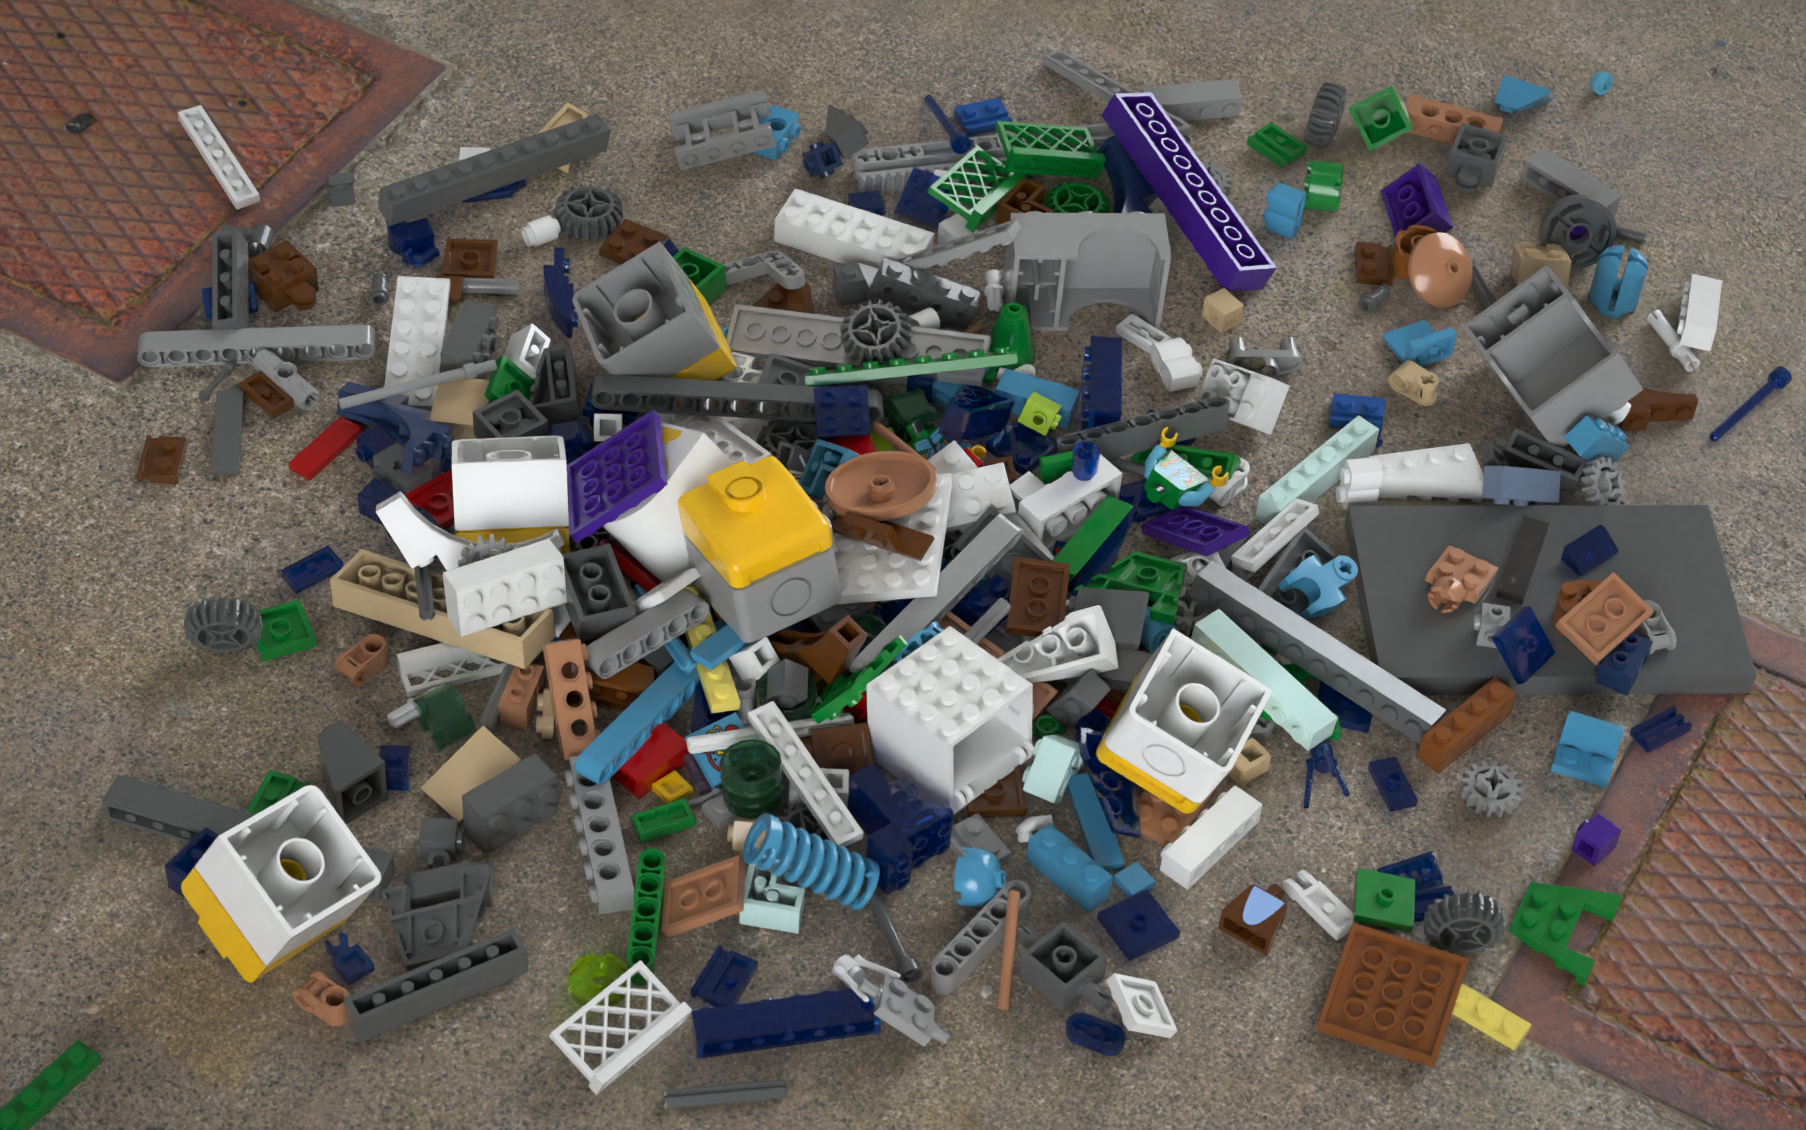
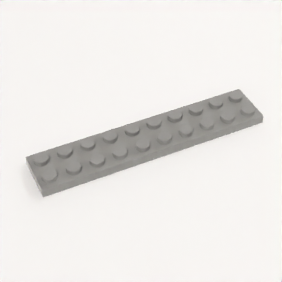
M739 304L734 306L726 337L731 351L756 356V358L768 359L769 354L773 353L803 364L836 368V365L852 364V368L863 367L858 359L853 361L850 358V354H846L840 339L841 325H844L843 317ZM911 326V341L908 342V349L902 350L901 358H905V362L915 361V357L921 355H931V359L942 358V354L948 352H957L958 356L968 355V351L975 349H984V353H989L991 337L988 335ZM874 328L875 338L877 339V330ZM985 367L938 372L937 381L982 386Z

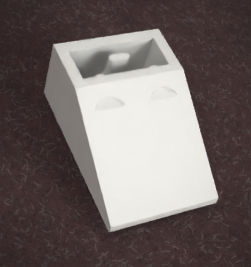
M1213 358L1197 401L1213 397L1224 398L1228 401L1229 420L1271 435L1290 386L1271 377Z

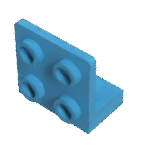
M1422 320L1384 333L1382 339L1402 363L1406 360H1411L1419 366H1424L1452 356L1457 333L1452 327L1435 332L1426 320Z
M1569 711L1550 771L1606 788L1625 728L1611 722Z

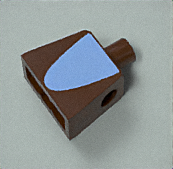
M1271 884L1266 891L1256 885H1250L1222 910L1218 929L1267 956L1285 920L1288 905L1282 900L1285 896L1284 890L1276 884Z

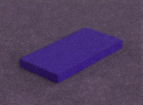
M1183 506L1166 512L1141 525L1142 534L1204 556H1209L1250 535L1246 525Z

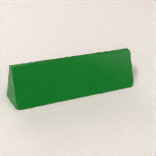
M1173 445L1166 448L1167 452L1172 450L1206 477H1212L1213 469L1216 466H1222V471L1218 477H1223L1228 472V480H1230L1241 461L1235 453ZM1153 449L1134 453L1132 462L1145 466V461Z
M1107 495L1055 556L1052 562L1070 564L1068 584L1133 508L1131 504Z

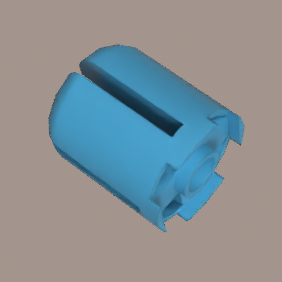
M1625 245L1611 246L1600 254L1588 293V302L1591 300L1593 305L1599 309V314L1610 318H1620L1621 314H1627L1631 311L1635 312L1647 275L1648 263L1646 257L1639 250L1631 247L1622 279L1617 278ZM1611 296H1615L1616 300L1611 299Z

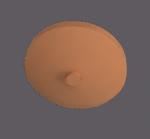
M880 451L852 458L835 468L825 483L827 502L835 512L842 516L849 512L874 521L896 519L919 510L933 498L937 489L936 473L933 466L918 455L901 451Z

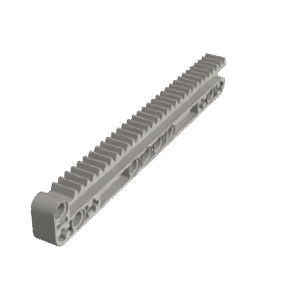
M1107 123L1074 126L1088 128L1096 150L1102 146L1108 137L1116 136ZM1028 132L1029 134H1031L1032 136H1034V137H1036V138L1039 137L1038 135H1036V134L1033 133V132ZM1051 134L1052 136L1056 137L1057 139H1059V140L1061 139V137H1059L1058 135H1056V134ZM1189 134L1184 136V139L1191 147V137ZM998 135L861 149L854 154L853 177L858 182V194L862 199L865 198L866 194H869L871 197H875V193L884 196L885 192L894 195L895 191L904 194L906 189L910 193H913L915 188L923 192L924 187L929 190L935 169L949 171L977 145L1004 164L1007 158ZM1074 136L1080 141H1084L1082 136ZM1023 138L1019 139L1028 146L1031 144ZM1044 139L1042 140V142L1049 145L1050 147L1053 146V144L1049 143L1048 141ZM1068 141L1065 142V144L1072 147L1073 149L1076 148V146L1072 145ZM975 156L976 162L985 163L984 160H982L978 156ZM964 168L965 172L973 173L971 168ZM980 170L981 174L989 175L988 170ZM995 171L997 176L1006 177L1001 172ZM1027 174L1026 176L1027 179L1029 176H1032L1035 180L1038 179V174ZM968 180V183L970 185L972 182H975L977 184V181Z

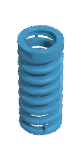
M768 813L762 814L754 822L743 847V860L746 864H757V867L762 871L770 868L771 874L776 877L784 873L786 881L794 882L797 880L798 885L802 888H807L811 885V890L814 893L820 894L824 892L826 898L830 900L838 897L841 905H848L853 910H860L868 903L879 880L880 868L877 861L871 858H862L855 851L849 852L843 846H835L832 841L822 840L816 834H808L806 830L795 828L789 822H780L777 817ZM767 829L766 836L758 850L754 846L763 831ZM865 875L868 877L867 887L863 895L857 899L856 897L861 889Z

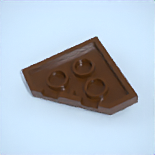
M778 283L752 305L755 307L815 314L810 285L807 283L798 289H785Z

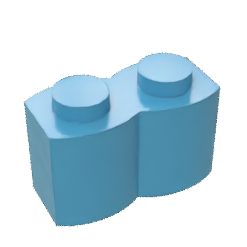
M1279 182L1275 188L1269 190L1266 197V202L1269 204L1263 215L1265 229L1292 240L1301 226L1306 192Z

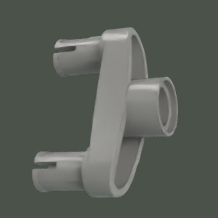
M1236 337L1231 338L1228 342L1230 364L1240 367L1245 359L1251 357L1261 358L1266 362L1267 366L1274 370L1271 378L1276 380L1279 378V375L1295 372L1302 365L1301 355L1297 351L1296 340L1293 337L1289 338L1290 343H1288L1287 337L1280 340L1281 350H1245V341L1241 337H1238L1239 344Z

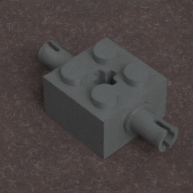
M1062 921L1042 938L1025 923L1021 925V928H1017L1016 941L1027 949L1021 955L1019 976L1061 1012L1083 997L1097 1008L1100 1013H1104L1105 1009L1107 1010L1112 1005V996H1109L1097 985L1104 979L1108 957L1069 924Z

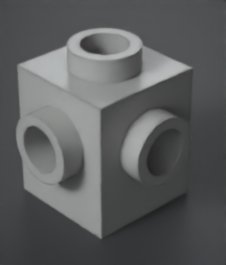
M1482 603L1480 613L1474 614L1472 629L1476 630L1477 646L1504 649L1507 635H1512L1515 620L1510 618V606Z

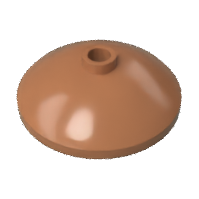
M1437 232L1422 237L1413 247L1408 262V273L1411 285L1417 296L1424 303L1434 308H1449L1460 303L1467 295L1472 282V264L1463 244L1450 234Z

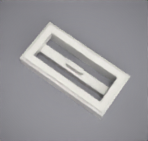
M1130 314L1119 323L1115 330V333L1149 354L1152 343L1172 339L1134 314Z

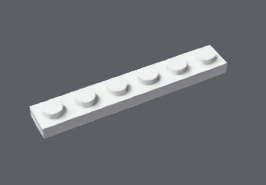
M199 105L178 112L179 121L236 210L259 203V193L203 107Z
M772 701L749 712L748 720L829 840L835 846L847 847L863 839L862 829L775 702Z

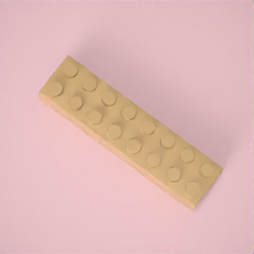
M363 549L330 579L334 607L523 669L543 650L542 644L550 643L555 638L553 610L548 608L461 637L448 619L443 575L432 571L430 572L435 617L432 620L426 619L424 621L419 615L415 568L412 569L407 563Z

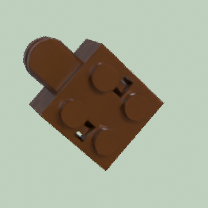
M288 240L248 259L249 287L275 313L292 304L301 311L309 310L316 305V292L319 291L317 268Z

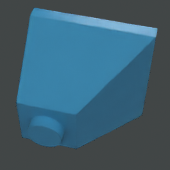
M1504 75L1495 104L1499 106V111L1512 114L1513 111L1522 112L1552 100L1553 94L1550 89Z

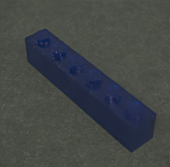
M851 988L838 991L826 990L809 995L797 994L780 999L768 998L744 1004L733 1003L729 1006L715 1008L704 1007L691 1011V1026L697 1059L878 1034L880 1033L881 1018L874 1015L875 1005L872 997L867 995L869 1001L864 1002Z

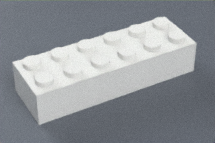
M794 189L775 218L774 242L845 265L862 263L879 268L884 258L893 260L933 247L934 233Z

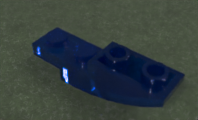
M554 247V265H543L545 301L548 311L560 331L567 338H573V327H578V314L574 312L575 307L572 301L574 283H569V276H565V274H570V258H565V248Z

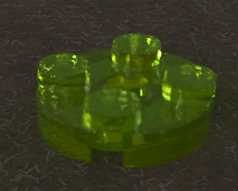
M594 953L585 954L578 958L570 967L568 979L569 992L577 1003L584 1006L628 971V968L619 957L611 953H604V956H594ZM593 978H605L603 984L593 983ZM611 993L608 996V1006L613 1007L625 998V994Z

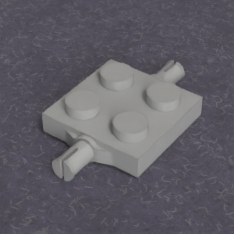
M885 973L878 981V986L865 977L858 984L857 989L872 997L875 1005L874 1015L923 1047L930 1041L931 1037L941 1042V1044H945L948 1040L950 1033L937 1026L936 1022H934L935 1005L926 996L918 995L907 988L906 984L900 979L892 978Z

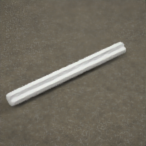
M842 713L832 721L827 718L819 724L813 718L790 721L788 723L798 737L810 736V729L854 723V717L851 713ZM754 727L689 737L687 738V749L691 754L764 742Z

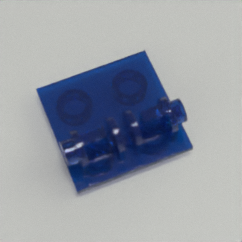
M913 167L894 213L939 229V223L949 218L946 216L949 207L927 192L941 177ZM939 189L945 194H950L947 189Z
M867 385L813 388L817 438L871 435Z

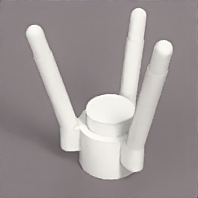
M849 955L841 956L833 966V974L844 982L864 1005L874 1013L875 1006L871 1003L869 997L863 991L857 989L858 984L864 978L863 967L881 974L886 973L897 979L901 975L888 968L869 962L860 955H857L854 959Z

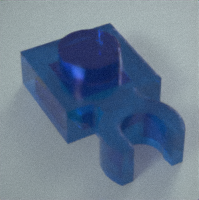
M340 932L338 935L341 944L334 946L329 940H326L325 948L327 954L333 957L332 966L346 983L351 985L374 972L375 964L359 944L349 947L347 935Z

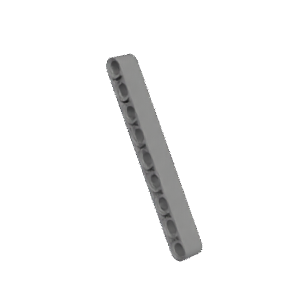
M333 325L145 332L139 336L137 360L145 367L225 365L228 361L234 364H252V360L257 352L262 349L271 350L284 362L366 360L375 355V330L369 325Z
M998 514L940 572L937 596L915 598L855 658L849 671L854 674L870 663L883 646L899 635L907 642L918 631L926 629L934 621L939 623L1017 543L1023 530L1002 514ZM893 660L885 667V669L879 675H881L886 670L894 666Z

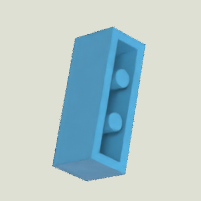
M1005 369L995 389L994 408L1021 415L1028 398L1033 392H1036L1062 406L1058 413L1062 416L1058 426L1069 429L1078 409L1080 390Z
M1586 415L1564 436L1565 440L1581 457L1590 461L1604 456V458L1610 457L1611 463H1614L1630 448L1625 441L1627 438L1626 434L1617 426L1614 428L1609 422L1605 423L1599 417L1594 419Z
M1051 823L1029 838L1026 860L1088 914L1109 899L1113 876Z

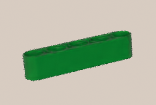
M655 848L644 850L638 859L627 951V971L641 960L655 974L665 885V855L662 851ZM639 972L631 977L632 984L638 986L647 985V981Z

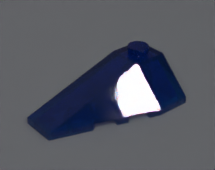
M1080 727L1078 730L1080 756L1111 832L1139 838L1141 836L1137 784L1098 760L1096 750L1105 732Z

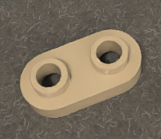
M544 688V694H538L537 711H543V716H537L536 733H542L541 739H553L554 714L550 689Z

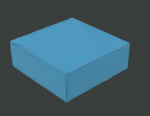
M1138 862L1116 873L1113 878V882L1131 901L1155 887V880Z

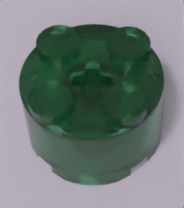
M921 387L883 400L884 418L887 417L889 426L886 427H892L894 434L906 444L913 440L906 429V426L911 422L920 419L926 431L935 428L934 421L938 420V413L933 405L929 406Z
M446 682L412 700L416 711L420 715L417 717V721L424 732L428 730L431 732L432 736L430 738L437 751L451 746L476 731L471 713H466L463 706L466 703L452 683Z

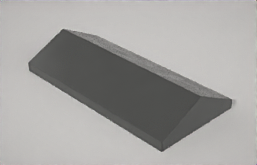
M1304 527L1291 539L1257 589L1297 615H1300L1309 606L1307 596L1303 591L1296 588L1288 589L1285 592L1281 591L1278 584L1302 561L1313 555H1316L1322 565L1335 559L1338 555Z

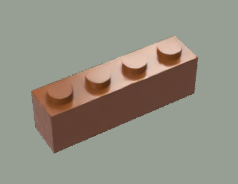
M1494 677L1422 736L1417 757L1437 773L1442 772L1511 715L1517 693Z

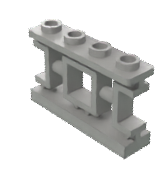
M764 89L670 113L669 119L675 140L686 138V144L674 147L680 169L687 170L776 146L770 122L759 124V119L771 116ZM731 126L734 128V132L712 137V131Z

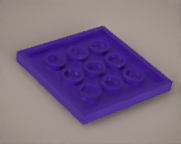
M654 409L566 466L570 536L576 542L593 535L596 530L609 522H613L619 515L630 508L638 506L641 501L654 493L660 492L668 485L661 419Z

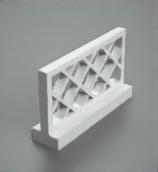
M640 960L552 1031L549 1037L590 1081L588 1087L598 1095L686 1022L692 1009L685 1002L680 1004ZM639 972L647 981V990L630 988L631 977ZM611 993L625 994V1008L608 1006V996ZM630 995L646 996V1010L630 1009ZM651 998H663L670 1007L665 1012L651 1011ZM589 1011L603 1012L602 1026L585 1025L586 1014ZM608 1013L623 1014L624 1029L607 1027ZM629 1015L646 1017L645 1028L643 1030L629 1029ZM579 1019H581L580 1024H575ZM567 1029L580 1031V1045L568 1044L561 1034ZM585 1031L602 1033L601 1047L586 1046ZM607 1034L623 1035V1046L620 1049L606 1048ZM628 1036H634L631 1040L628 1041ZM584 1052L601 1054V1064L593 1071L584 1062ZM606 1054L611 1055L608 1059H606Z

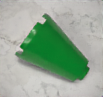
M1007 303L1001 308L989 335L991 337L989 353L995 352L994 348L1010 346L1011 350H1016L1018 364L1001 365L999 368L1015 370L1024 364L1033 365L1035 349L1026 308L1019 303Z

